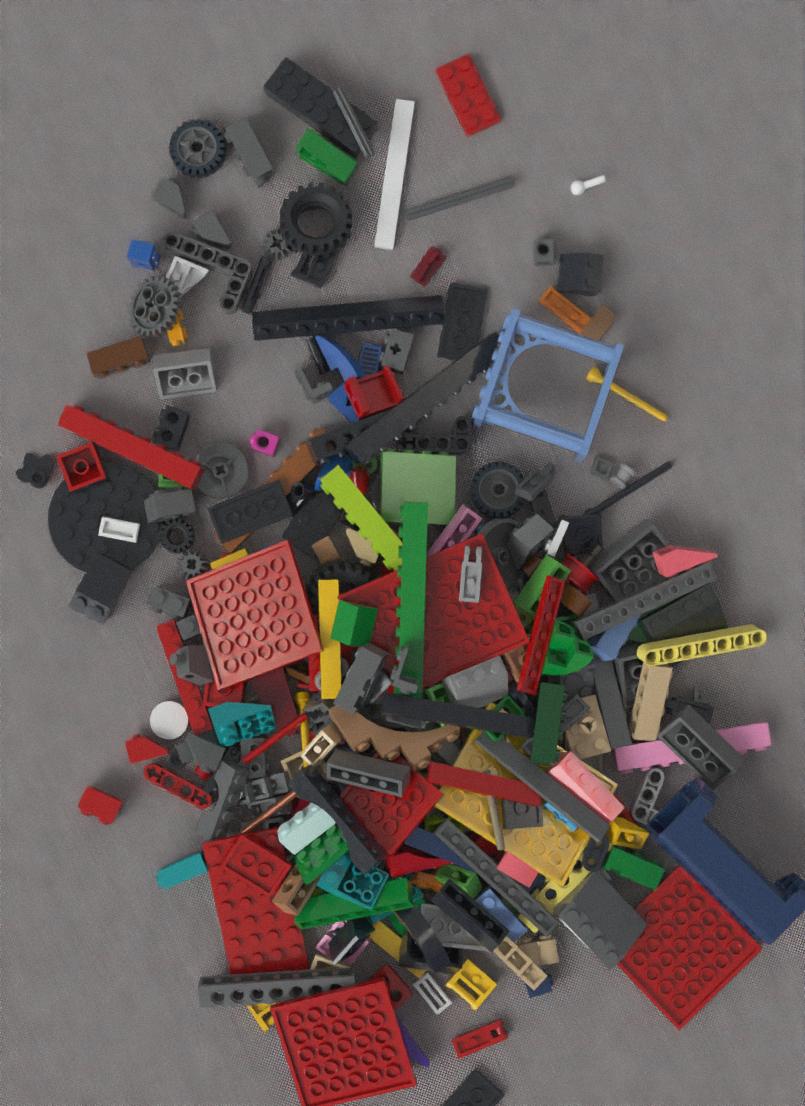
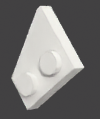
M175 256L166 278L175 282L174 285L179 287L177 291L182 293L178 297L180 299L207 276L209 270Z
M561 520L552 539H548L543 548V551L546 552L544 557L546 554L552 558L555 557L569 522Z

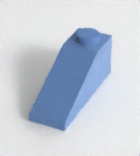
M490 884L478 893L475 901L510 930L507 937L512 942L528 930Z

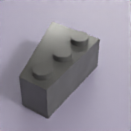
M246 117L223 128L225 131L223 134L227 142L232 143L234 147L233 153L238 161L241 160L244 165L242 170L247 178L251 177L253 180L273 169Z
M370 643L362 647L360 646L355 654L356 659L349 668L348 675L333 704L352 714L364 708L370 700L389 653Z

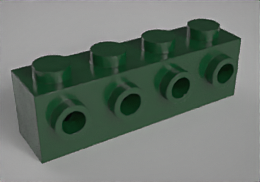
M543 682L540 684L531 764L554 767L555 761L559 762L560 750H557V742L562 741L563 730H559L560 722L564 723L565 711H562V703H566L568 692L564 691V685Z

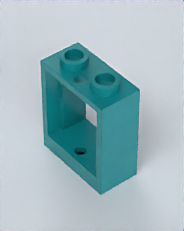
M204 850L159 869L156 872L157 876H155L158 886H162L163 890H166L207 872Z

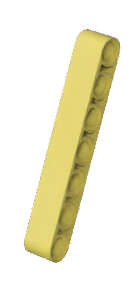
M753 624L645 643L638 647L637 657L649 666L662 665L758 647L765 643L767 635L765 631Z

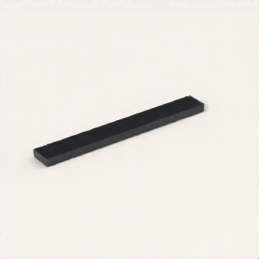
M391 693L382 694L381 714L525 738L534 737L533 717Z

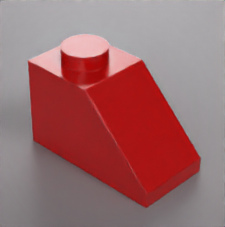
M140 734L129 736V741H125L130 764L170 754L169 749L147 736L141 737Z

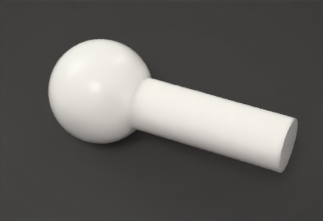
M601 175L584 182L575 180L571 184V192L575 195H581L585 192V189L605 183V176Z

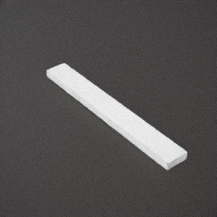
M396 99L375 248L389 250L394 248L415 101Z

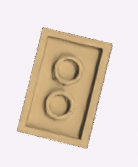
M595 695L582 698L590 707V710L565 732L569 749L579 760L611 752Z

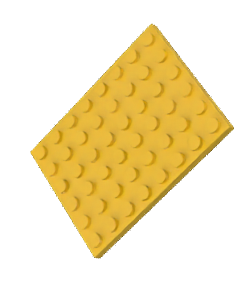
M489 703L484 709L492 710L496 705ZM501 709V710L499 711V712L507 713V712L504 711L503 709ZM472 729L452 766L481 773L490 770L491 775L521 781L475 743V740L483 730ZM507 734L502 737L526 758L531 760L520 748V745L528 738ZM557 745V750H560V755L563 752H567L566 750ZM581 761L613 794L618 784ZM535 764L543 772H545L550 767ZM440 785L438 790L444 796L435 807L496 845L487 795ZM542 797L543 827L503 829L501 798H496L505 844L504 851H508L559 886H564L590 836L579 827L571 831L561 820L558 821L555 815L544 806L546 800Z

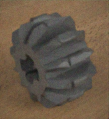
M188 549V556L181 552L184 559L177 558V562L182 563V565L176 566V569H184L179 575L182 577L187 573L186 580L191 579L192 575L194 578L197 574H203L201 572L202 569L205 571L209 570V568L203 566L208 564L209 560H202L206 554L202 553L199 555V549H196L194 554L191 549ZM196 560V561H197V562L195 563L196 568H195V569H193V568L189 569V568H188V567H190V563H189V562H190V561H193V562H194V561Z

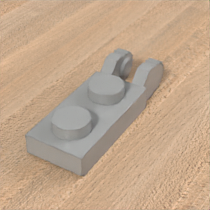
M465 545L459 601L479 603L482 547L477 546L476 562L468 561L470 546Z

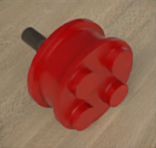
M598 544L583 562L578 561L567 553L565 555L566 559L562 563V565L571 570L565 581L583 595H588L587 590L594 582H599V579L588 568L603 550Z

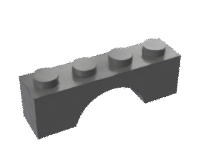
M220 760L214 777L219 788L218 803L212 812L201 814L195 830L196 833L208 841L226 837L249 770L235 761Z

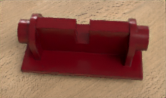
M431 246L409 277L425 288L446 259V256L442 254L439 248Z

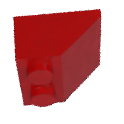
M94 442L56 456L70 492L106 478L103 461ZM87 465V467H85V468H83V469H80V470L78 469V468H80V467H82V466Z

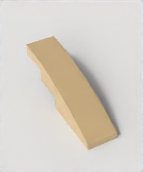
M507 936L493 950L532 990L535 991L547 977Z

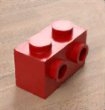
M88 785L77 808L81 809L80 813L89 817L94 815L98 817L99 822L109 825V823H115L125 801Z

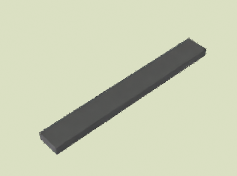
M485 731L480 733L475 740L478 746L596 842L601 841L610 827L609 824L539 767L531 764L528 758L503 738L499 741H493Z
M448 818L433 832L546 937L560 923L512 877L497 869L498 864Z

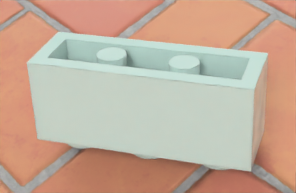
M310 803L306 808L297 812L293 818L279 827L277 830L279 842L295 855L336 822L319 806Z

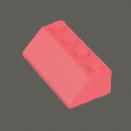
M572 751L563 752L559 757V762L555 761L554 767L550 766L545 771L548 776L607 824L611 823L625 808Z

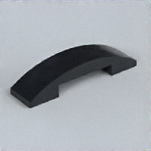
M415 905L412 908L393 911L401 925L406 927L424 954V960L434 975L451 963L435 932Z

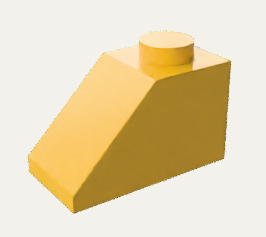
M616 817L609 823L610 827L605 833V836L612 845L642 849L649 835V832L620 817Z

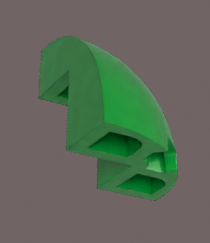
M556 619L542 674H570L584 668L594 658L588 641L581 640L576 635V629Z

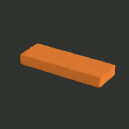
M552 286L548 288L538 301L577 333H580L591 320L590 316L561 293L557 292Z

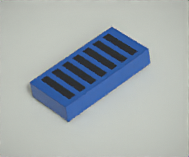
M363 344L359 365L366 376L378 372L381 346Z

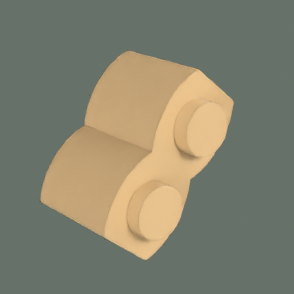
M542 934L539 935V939L531 940V937H524L520 939V942H516L518 948L536 966L559 962L554 936L549 935L546 937Z

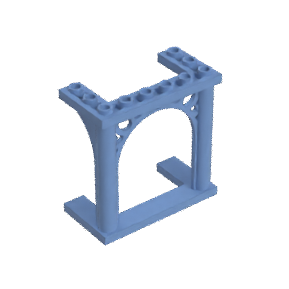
M513 308L512 313H507L498 342L501 343L499 350L495 349L491 360L495 362L493 368H488L485 377L489 379L487 386L483 385L479 396L482 397L480 404L476 403L471 418L474 421L473 426L480 428L482 424L502 426L575 451L574 461L581 463L588 454L624 346L618 343L612 346L520 315V310ZM516 334H521L524 337V346L520 347L515 343L514 336ZM528 334H531V337H536V340L531 342ZM509 343H511L512 347L516 350L513 355L509 354V352H511V346L509 345ZM550 344L606 362L604 369L606 373L584 436L531 418L516 407L508 390V374L514 360L523 351L536 345ZM507 366L508 369L504 371L502 367ZM498 383L503 384L502 390H496L493 392V390L499 387ZM503 394L506 396V401L501 405H495L492 401L496 395ZM507 405H510L512 411L509 412L507 409L506 411H503L501 409H504Z

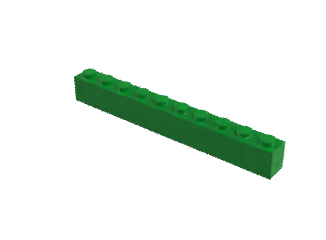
M404 501V506H400L399 518H403V526H399V538H403V543L398 549V558H402V566L398 565V577L401 578V585L397 587V597H401V605H397V617H400V625H396V637H400V645H396V657L398 656L400 646L405 647L406 643L410 644L401 674L418 679L419 683L416 693L411 692V695L399 691L400 688L395 687L394 694L422 699L428 502Z

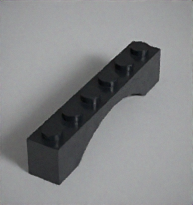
M312 764L300 769L288 783L300 799L319 806L336 822L346 839L352 862L363 875L376 869L388 854L382 846L374 839L357 816L348 808Z

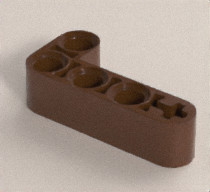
M533 555L521 568L522 572L530 579L541 563V560ZM565 581L560 604L580 618L592 605V602Z

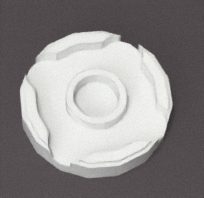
M165 701L158 704L152 710L150 726L153 732L160 738L175 739L187 730L189 719L185 708L180 703Z

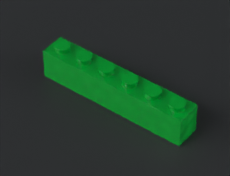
M397 877L393 881L385 882L372 910L331 893L323 892L318 894V896L309 897L298 916L294 915V921L302 930L414 907L412 885L407 878Z

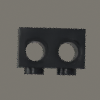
M166 406L165 410L162 409L159 420H161L159 428L156 427L154 431V442L179 451L191 415L188 412ZM173 414L179 416L176 423L169 422V418ZM167 432L172 433L170 441L163 440V435Z

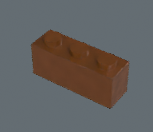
M141 336L86 353L92 375L99 379L109 377V374L113 372H126L129 367H143L146 365V362L150 361Z

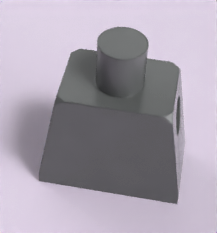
M188 645L178 649L176 654L173 653L170 656V664L176 666L179 678L200 686L214 681L205 645Z

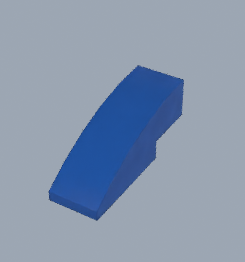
M317 335L315 337L331 371H340L345 382L353 376L356 379L366 376L354 357L338 342L326 335Z

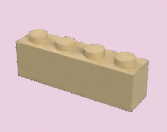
M643 662L628 728L634 739L656 741L657 735L660 732L661 717H663L665 711V699L669 694V682L673 677L672 667L668 664L649 666Z

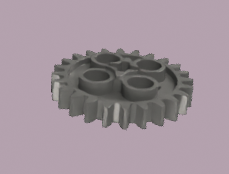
M158 275L156 278L150 276L149 281L144 279V285L138 284V291L133 290L135 296H130L133 302L128 304L132 308L127 313L132 315L128 320L133 322L131 327L136 328V332L146 337H160L161 333L166 335V329L172 330V323L177 324L175 317H180L177 312L182 310L179 304L183 300L178 298L182 293L177 291L179 287L174 285L175 282Z

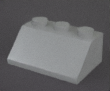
M210 348L153 356V371L160 400L217 392Z
M500 656L441 680L451 704L480 708L508 696V673Z

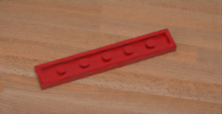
M546 575L517 686L518 691L536 695L565 585L564 580Z
M435 762L429 763L427 783L537 807L541 804V796L522 781Z

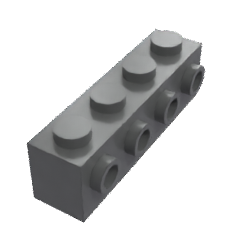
M335 749L327 762V779L402 797L410 784V767Z

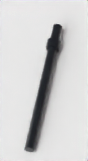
M667 461L597 506L588 508L582 515L602 512L671 469V463Z

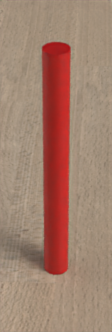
M303 712L241 759L243 763L247 765L308 719L306 714Z

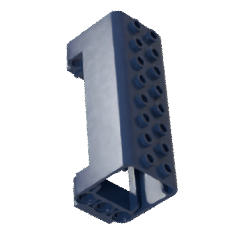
M696 777L693 781L686 783L649 821L647 828L652 832L649 836L661 847L665 845L663 849L689 875L691 874L758 942L762 939L767 945H770L805 911V881L792 872L781 879L778 878L772 884L705 818L712 811L711 808L718 796Z

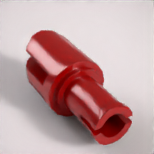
M357 466L352 470L350 479L365 496L369 491V475L364 467Z

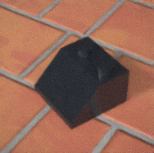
M593 253L561 254L557 292L591 297L601 293L603 255Z
M365 917L343 921L344 926L342 928L339 927L332 933L331 936L333 938L328 945L334 965L353 956L376 930Z

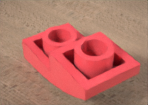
M508 851L505 852L497 866V869L529 888L538 874V871Z

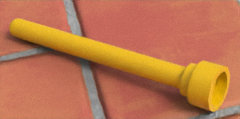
M593 366L585 379L591 383L598 382L602 384L604 377L599 372L600 370ZM611 383L610 390L659 420L667 421L668 416L615 383Z
M308 692L295 694V703L300 707V715L310 700V693ZM308 719L301 724L302 752L310 744ZM303 759V766H308L309 764Z

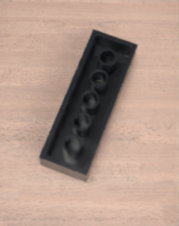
M285 56L263 86L264 93L356 159L361 149L333 95V90ZM350 103L368 140H370L378 129V122Z

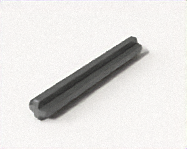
M341 87L335 89L333 95L364 157L369 158L373 156L374 150Z

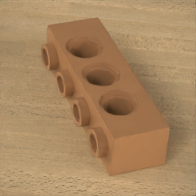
M295 864L272 902L283 912L298 916L316 888L322 873L307 885L302 881Z

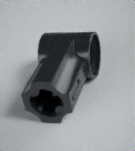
M295 482L292 485L291 493L287 497L293 514L292 517L295 516L307 500H312L315 497L316 490H314L315 486L313 484Z

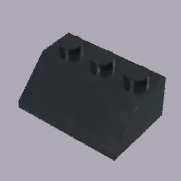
M405 928L400 945L399 967L432 971L424 960V954ZM443 947L451 963L439 972L454 975L462 969L463 948Z

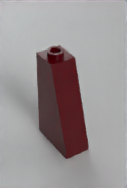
M284 667L247 680L262 704L271 705L274 721L280 730L299 716ZM301 724L288 733V737L299 734Z

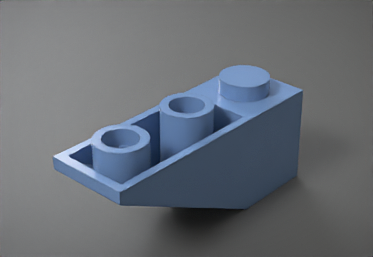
M641 614L594 635L589 641L593 653L602 661L615 659L619 654L621 646L628 640L629 633L637 626Z

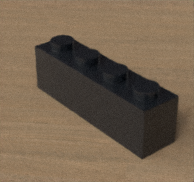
M448 879L431 899L434 904L490 952L496 949L510 932L508 928L451 879Z

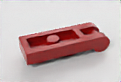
M496 1019L489 1024L452 1038L451 1041L458 1058L460 1059L508 1039L509 1036L507 1031H504L502 1019ZM496 1029L497 1035L492 1037L490 1031Z

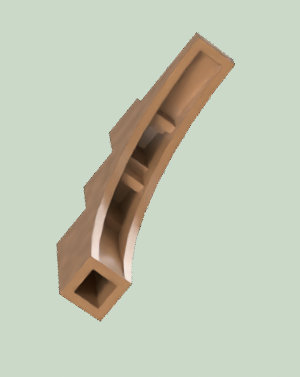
M337 705L329 709L331 720L354 754L367 750L372 744L383 761H392L402 753L414 771L429 765L431 761L430 752H437L443 744L455 741L460 735V727L445 725L441 728L424 732L394 731L374 724L358 712L352 714Z

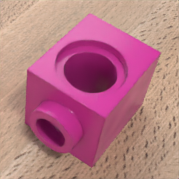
M257 429L256 434H252L249 444H252V450L274 457L280 438ZM262 438L269 440L267 447L259 446V441Z

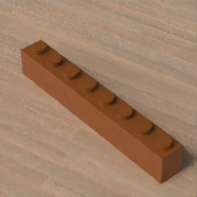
M322 427L318 430L315 428L308 437L313 438L327 432ZM301 442L295 449L296 453L292 457L288 456L282 462V468L279 471L275 469L268 477L270 480L266 484L277 480L280 481L286 498L291 493L292 485L295 482H303L320 464V462L317 464L313 463L306 443ZM326 443L327 450L333 451L334 446L331 443ZM254 532L222 545L233 554ZM216 535L214 538L220 542L218 535Z

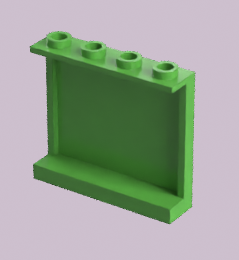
M385 449L383 452L377 453V456L381 457L379 514L385 522L403 524V518H399L400 506H404V501L428 502V525L447 526L455 515L456 456H449V452H438V455H431V451H420V454H415L413 450H402V453L395 452V449Z

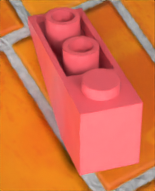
M673 545L653 552L658 573L667 578L674 577L683 570H692L696 565L711 562L713 558L718 557L711 550Z

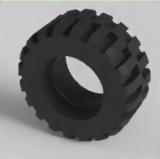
M340 558L335 560L336 563L326 562V567L324 568L319 566L316 569L317 574H311L309 578L310 584H306L305 588L312 613H319L318 580H338V584L348 582L359 587L375 580L368 568H364L363 564L359 562L354 563L351 559H346V562H343Z

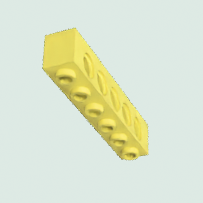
M602 840L599 842H595V845L601 846ZM609 842V848H608L607 852H608V851L612 848V846H613L610 842ZM584 849L578 858V860H580L581 862L584 854ZM594 858L588 859V864L592 865L595 863ZM583 865L579 869H572L569 879L564 886H559L545 877L543 880L544 885L540 889L537 887L530 895L547 911L553 914L555 912L553 908L580 884L589 871ZM548 889H554L556 891V894L553 898H547L545 896V892ZM520 912L517 914V917L534 933L538 931Z

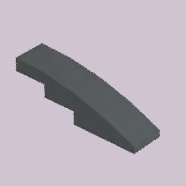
M288 771L245 783L237 806L291 791L292 788L288 785L291 781Z

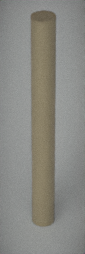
M490 770L482 772L491 775ZM487 796L497 850H504L505 844L496 798Z

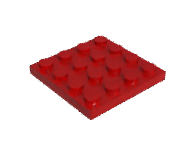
M376 752L375 755L372 757L375 759L382 760L378 752ZM400 755L396 759L388 760L387 762L410 767V784L402 797L350 784L339 796L390 856L396 853L444 796L433 784L427 783V779L417 770L414 771L410 764Z

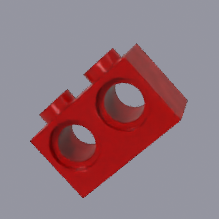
M386 962L370 976L369 981L378 979L381 975L389 978L388 983H386L389 993L391 994L392 991L398 990L402 994L399 999L391 997L394 1009L396 1010L413 995V991L390 964Z

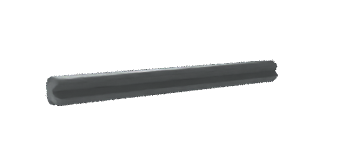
M507 177L407 209L405 214L408 220H413L514 187L512 177Z

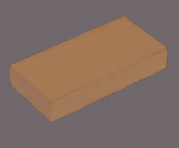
M602 305L579 334L599 341L617 317L607 306Z

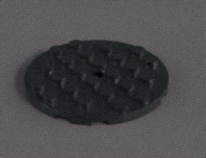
M105 461L103 465L106 478L70 492L64 479L56 489L50 502L48 527L55 548L70 565L83 572H87L96 554L100 552L133 570L149 558L158 545L159 531L162 529L161 526L164 521L148 523L144 501L149 498V495L154 494L156 490L145 476L127 465ZM87 465L82 466V467H80V468H78V469H79V470H80V469H83V468L87 467ZM109 514L113 519L141 524L137 543L99 536L101 516Z

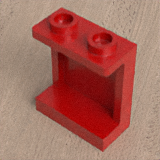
M389 366L384 367L380 372L356 379L355 376L350 377L343 386L358 419L392 409L404 400L403 390L398 386L396 376Z

